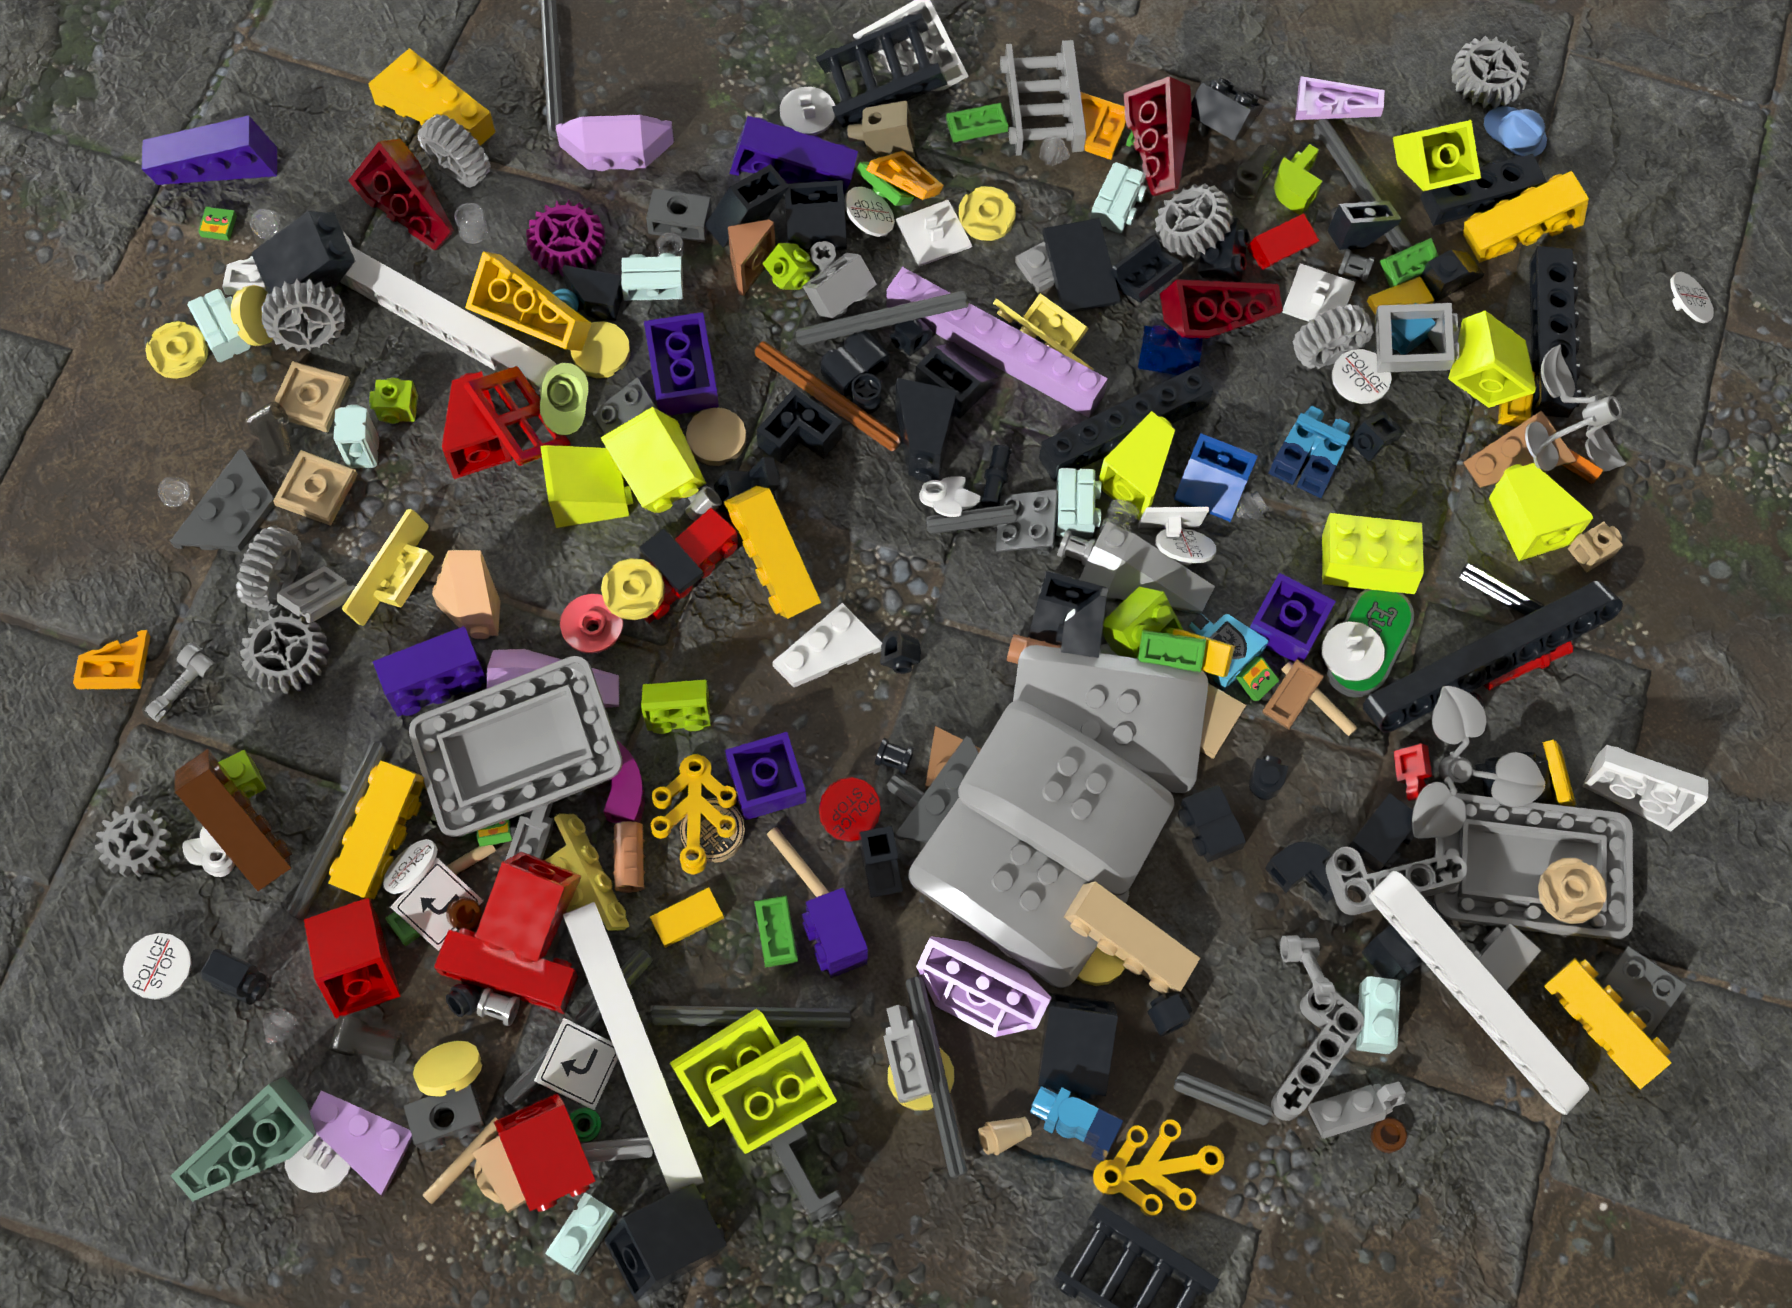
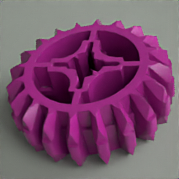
M568 199L565 205H561L556 200L555 207L553 208L545 204L544 213L536 211V219L529 220L530 229L526 230V245L532 260L538 262V266L541 269L548 268L551 275L559 270L563 276L562 269L564 265L583 269L588 268V263L596 265V257H602V247H605V230L597 214H593V210L590 207L584 209L581 202L572 206ZM586 231L588 237L583 243L580 239L582 238V233ZM547 234H550V243L546 246L543 242Z

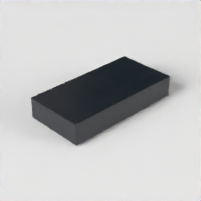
M664 528L639 546L642 554L658 569L679 595L704 576L703 571Z

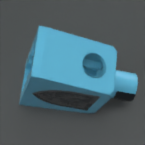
M1201 613L1189 625V628L1197 635L1235 646L1228 676L1221 677L1209 673L1223 691L1236 680V676L1256 656L1259 657L1264 652L1269 642L1265 637L1229 614L1223 615L1213 624Z

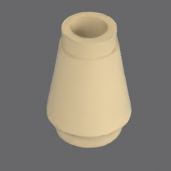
M1026 1117L986 1122L984 1127L978 1129L980 1143L987 1155L992 1153L999 1155L1032 1135L1031 1127Z

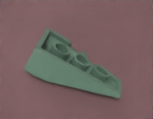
M285 1076L269 1083L170 1176L193 1202L292 1158L317 1135L306 1100Z

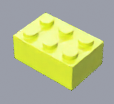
M1329 513L1322 534V584L1407 594L1416 593L1424 574L1422 523Z
M756 1008L670 1062V1065L703 1121L710 1127L724 1117L707 1086L781 1044L763 1013Z
M799 1035L707 1086L744 1154L749 1153L837 1102L806 1041Z

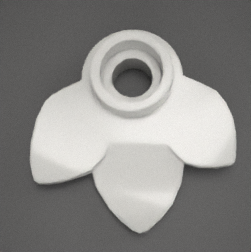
M960 476L946 477L941 481H928L923 484L919 493L920 501L923 504L933 507L937 513L948 517L962 515V510L974 507L980 501V495L964 489L966 479Z
M204 827L200 831V838L189 839L183 842L182 848L186 859L191 864L202 865L208 874L215 877H223L233 870L234 862Z

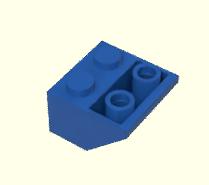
M1200 433L1174 500L1192 507H1209V514L1231 522L1258 455Z

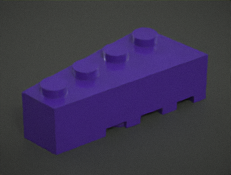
M747 115L729 174L739 176L740 171L754 174L771 164L787 184L842 180L843 194H845L852 179L858 151L850 149L846 145L822 140L818 136L795 131L787 126L782 127L767 122L763 118Z
M244 116L143 140L142 170L157 185L277 176V146L250 116Z

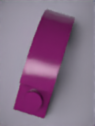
M617 741L623 765L618 775L611 779V791L603 812L606 820L617 824L627 821L640 823L645 805L643 781L633 756Z

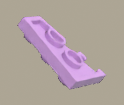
M1301 76L1298 85L1295 120L1381 117L1384 108L1385 90Z
M321 1091L310 1110L316 1134L383 1197L413 1139L411 1131Z

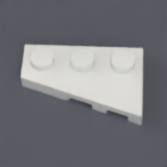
M841 603L773 661V667L793 687H797L828 674L834 668L846 663L849 665L857 662L859 658L870 653L876 654L880 652L882 642Z

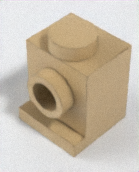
M1602 522L1586 533L1578 535L1568 550L1587 573L1617 554L1623 546L1621 543L1622 536L1617 528L1614 526L1608 527L1605 522Z

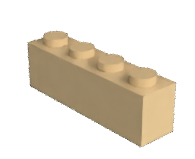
M1096 881L1083 884L1064 915V918L1072 923L1070 927L1082 936L1093 938L1098 942L1097 947L1108 955L1119 957L1124 961L1123 966L1136 975L1142 974L1150 980L1149 985L1162 994L1181 992L1200 960L1197 955Z

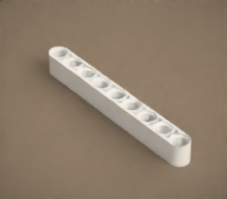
M349 246L355 262L340 283L497 372L518 366L535 392L540 395V387L547 372L557 365L553 360Z
M1392 871L1369 894L1371 902L1543 1098L1558 1112L1567 1115L1589 1091L1586 1082L1410 881L1397 871Z
M595 902L563 914L670 1193L673 1194L693 1183L695 1186L704 1183Z

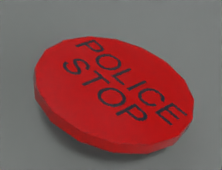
M854 777L842 778L829 785L822 795L819 805L820 821L826 832L835 839L847 842L859 840V832L874 829L878 823L881 811L880 800L875 789L865 780Z

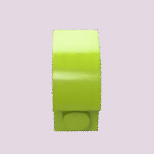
M1311 144L1302 153L1298 151L1291 161L1285 157L1282 159L1274 183L1275 194L1279 201L1298 215L1303 214L1317 198L1322 184V180L1309 173L1314 166L1319 149Z

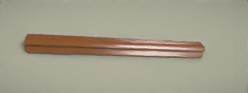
M762 341L756 347V357L888 450L895 451L899 447L902 439L900 435L765 341Z

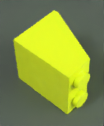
M1471 120L1393 137L1398 167L1423 191L1481 178Z
M1487 311L1464 318L1457 341L1459 343V359L1454 360L1448 379L1488 408L1535 393L1536 385L1526 340Z
M654 407L601 437L641 506L654 513L667 511L673 506V502L696 494L698 488L706 484L678 421Z
M1152 411L1104 458L1099 477L1101 490L1139 521L1145 509L1152 506L1175 429L1172 428L1171 423L1166 418L1159 417Z
M540 446L548 502L556 528L629 516L628 505L633 504L631 487L624 486V476L607 448Z
M1534 463L1525 466L1516 464L1507 468L1489 497L1492 507L1519 561L1571 545L1593 519L1592 514L1546 473L1538 469Z

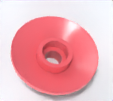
M586 594L574 599L566 606L561 615L560 629L564 640L575 650L583 653H598L610 648L619 639L623 630V619L611 613L604 603L603 595ZM591 624L599 626L595 631L587 630Z

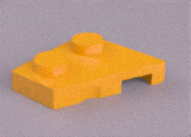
M1080 92L1086 130L1084 150L1112 160L1126 127L1124 106Z
M904 151L873 159L866 169L868 172L922 200L939 195L944 186Z
M141 630L137 632L138 637L120 644L116 640L106 644L99 650H91L79 655L73 680L76 689H141L150 642L148 631Z

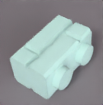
M1117 162L1113 163L1092 207L1090 220L1100 218L1102 227H1107V229L1119 234L1123 232L1126 224L1132 225L1137 213V209L1134 208L1136 201L1142 203L1148 186L1144 185V172L1133 168L1129 169L1128 166Z
M663 253L659 257L633 254L630 257L622 258V292L624 301L683 299L681 256H675L671 253Z
M221 289L213 290L205 294L204 297L200 296L189 301L187 304L217 362H223L233 357L234 354L238 355L249 350L251 347L240 338L237 333L240 331L238 324H234L232 321V297L225 298Z
M348 405L336 409L334 441L338 445V449L347 467L374 468L378 466L377 450L379 447V436L367 409L359 405Z
M1061 468L1057 476L1056 535L1063 537L1068 530L1076 537H1093L1095 527H1100L1101 509L1095 508V499H1100L1101 481H1095L1094 469L1076 470L1074 468Z
M1366 977L1359 984L1358 1010L1364 1017V1026L1357 1036L1356 1050L1390 1054L1397 1048L1400 1002L1399 980Z
M586 1192L577 1204L578 1209L573 1210L545 1253L578 1276L618 1216L614 1210Z

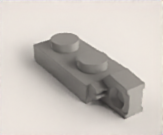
M552 803L534 809L532 812H526L524 816H520L505 860L521 851L543 860L553 830L554 818L549 817Z
M896 1005L887 1008L891 1027L886 1028V1035L883 1037L898 1101L906 1103L935 1094L916 1021L910 1020L906 1006Z
M1400 1082L1386 1084L1383 1087L1380 1084L1368 1085L1309 1104L1308 1111L1321 1137L1325 1139L1384 1120L1386 1115L1393 1111V1107L1405 1103L1406 1092Z

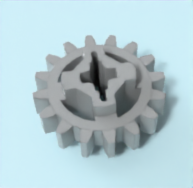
M139 805L134 812L129 806H125L123 815L113 811L112 816L114 820L112 822L102 821L106 830L105 832L96 833V836L103 842L95 845V849L103 853L99 859L105 865L108 864L107 868L112 872L116 873L120 870L124 877H128L131 870H133L140 877L143 873L142 868L147 867L150 871H154L153 862L155 860L164 862L165 859L160 853L162 850H170V846L164 840L170 838L171 833L164 829L167 823L162 818H158L159 815L153 809L147 812L142 805ZM147 824L151 826L154 836L148 834ZM113 846H117L119 848L118 854L120 855V858L116 857Z

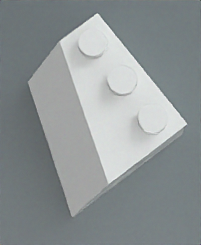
M914 0L853 34V37L857 40L898 23L908 15L921 13L929 28L928 31L921 33V37L930 64L938 63L948 83L933 91L945 90L969 77L930 0ZM910 38L895 44L894 46L904 75L907 76L918 71L920 67ZM884 50L873 53L872 55L891 72Z
M1606 745L1597 754L1582 786L1669 831L1676 828L1705 804L1708 799V779Z

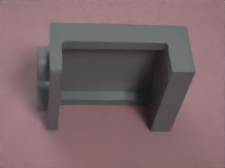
M799 1123L771 1139L772 1151L811 1222L819 1219L823 1223L839 1213L837 1209L842 1205L839 1191L836 1190L828 1196L819 1199L794 1155L796 1151L808 1145L807 1133L802 1124Z

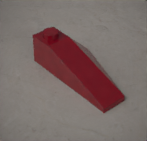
M1169 76L1124 93L1125 122L1128 129H1131L1135 138L1133 144L1135 150L1140 152L1143 161L1142 169L1153 196L1179 189L1192 114L1190 85Z
M401 138L379 141L349 178L350 184L368 205L373 208L377 207L385 212L387 218L393 222L398 221L408 228L410 234L433 250H439L454 232L418 159Z
M1176 279L1160 293L1164 322L1181 337L1211 338L1283 312L1279 284Z

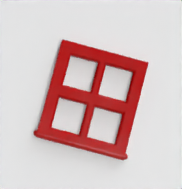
M518 366L468 381L463 385L518 466L542 458L540 446L571 445L566 435L556 434L544 424L540 415L541 399ZM514 381L530 405L518 408L503 385ZM494 388L510 412L498 416L482 391ZM538 416L554 440L542 443L527 419ZM518 423L534 447L523 451L507 427Z

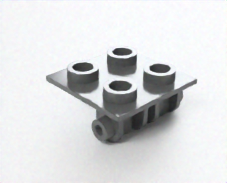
M637 377L592 413L606 435L651 407L656 409L657 407L640 378Z
M1058 490L1001 496L1000 506L1015 505L1017 521L998 525L995 551L1004 552L1036 548L1039 555H1049L1054 547Z
M1628 946L1624 953L1621 952L1614 961V967L1601 983V986L1605 988L1610 985L1623 999L1619 1003L1620 1007L1627 1014L1634 1011L1647 1025L1643 1031L1650 1037L1687 984Z

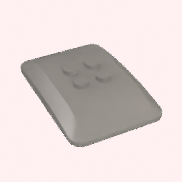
M1039 645L1028 646L1021 652L1018 660L1013 702H1026L1071 726L1147 774L1169 792L1185 793L1195 785L1208 690V678L1202 670L1197 672L1177 669L1166 665L1140 662L1138 658L1099 653V658L1061 653V648Z
M579 656L565 658L420 714L412 720L409 726V736L422 776L424 777V783L441 832L450 837H460L588 789L618 775L623 765L622 756L592 668L588 661Z
M1014 701L1006 707L958 789V796L967 807L1088 882L1096 881L1115 896L1126 893L1131 887L1174 807V798L1171 792L1157 781L1071 726L1023 701Z
M1455 794L1454 797L1461 799L1465 804V822L1455 834L1447 837H1435V857L1446 854L1458 855L1466 863L1467 873L1454 889L1434 895V908L1443 918L1501 928L1511 923L1518 930L1614 940L1622 939L1631 932L1633 927V829L1630 820L1625 815L1618 812L1536 802L1513 807L1503 805L1493 797ZM1562 858H1578L1583 860L1582 862L1587 863L1589 866H1594L1605 880L1607 889L1606 901L1601 911L1594 918L1584 923L1569 924L1557 920L1546 911L1540 901L1538 885L1541 875L1549 865ZM1443 869V870L1436 876V879H1437V877H1438L1439 875L1445 874V873H1448V872H1446L1445 869Z
M958 798L909 869L910 883L921 893L1056 988H1065L1071 985L1093 954L1098 942L1090 936L1085 937L1075 932L1070 927L1072 923L1065 919L1064 915L1083 884L1090 882L970 809ZM1129 889L1126 893L1116 897L1126 903L1129 897Z

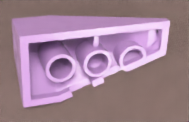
M526 649L493 650L487 667V689L562 659ZM592 668L605 708L619 707V675Z

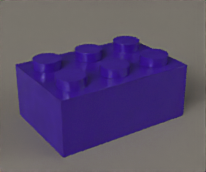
M703 312L644 321L658 410L670 416L719 408Z
M465 626L373 661L384 694L397 717L416 714L424 706L432 703H444L455 694L463 691H475L481 687V684L487 682Z

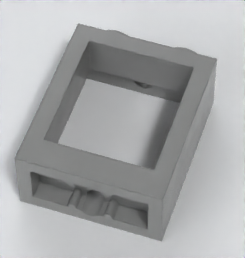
M1452 303L1378 306L1375 314L1377 373L1450 370L1454 360L1459 359V343L1454 342L1453 331H1457L1458 317L1457 313H1452ZM1442 318L1444 353L1392 355L1391 320Z

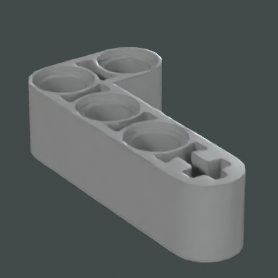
M1341 847L1335 851L1327 862L1326 874L1339 909L1345 914L1357 915L1377 910L1371 902L1369 894L1392 871L1402 874L1423 897H1428L1454 889L1466 876L1467 865L1458 855L1446 854L1367 874L1359 852L1351 847ZM1337 860L1346 861L1350 865L1351 871L1341 870L1337 865ZM1443 869H1445V871L1448 872V873L1439 875V876L1437 877V879H1436V876H1437ZM1410 875L1419 876L1424 886H1416L1411 881ZM1347 891L1357 892L1361 897V902H1353L1348 897Z
M1313 987L1303 996L1300 1002L1302 1014L1319 1027L1321 1031L1273 1096L1271 1108L1274 1115L1281 1120H1293L1306 1109L1364 1026V1017L1358 1008L1336 992L1329 993L1332 1004H1325V1010H1318L1313 1007L1311 1003V997L1315 996ZM1339 1017L1348 1018L1353 1025V1030H1344L1339 1024ZM1320 1043L1331 1045L1334 1050V1057L1323 1055L1320 1050ZM1301 1069H1308L1314 1073V1084H1309L1302 1079ZM1296 1090L1300 1094L1293 1101L1292 1107L1287 1109L1284 1106L1286 1099Z

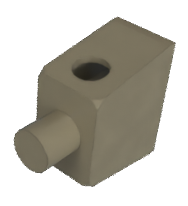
M908 101L865 108L863 110L862 124L848 125L849 142L865 141L867 152L871 156H887L904 151L910 157H915V130Z

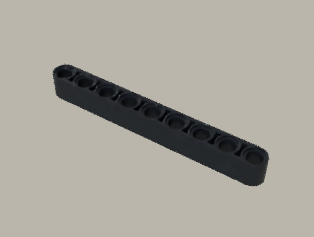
M1601 581L1592 582L1374 692L1365 700L1363 710L1382 732H1392L1434 711L1443 686L1456 687L1469 693L1614 619L1622 610L1623 602Z

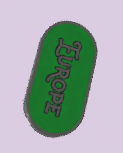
M1365 589L1356 597L1343 623L1348 621L1358 622L1372 628L1380 636L1385 648L1384 661L1378 672L1370 678L1360 681L1345 680L1335 675L1324 664L1329 682L1338 692L1349 697H1363V695H1371L1378 691L1384 684L1414 622L1413 607L1403 593Z

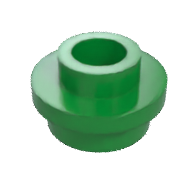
M579 1108L571 1113L569 1117L580 1143L590 1142L599 1135L601 1119L594 1110ZM583 1120H588L591 1123L590 1128L585 1132L580 1131L578 1128L579 1123Z

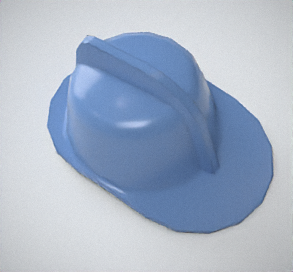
M1501 106L1490 110L1484 118L1486 132L1516 155L1522 157L1533 154L1536 157L1546 147L1547 137L1544 121L1533 110H1518L1513 107Z

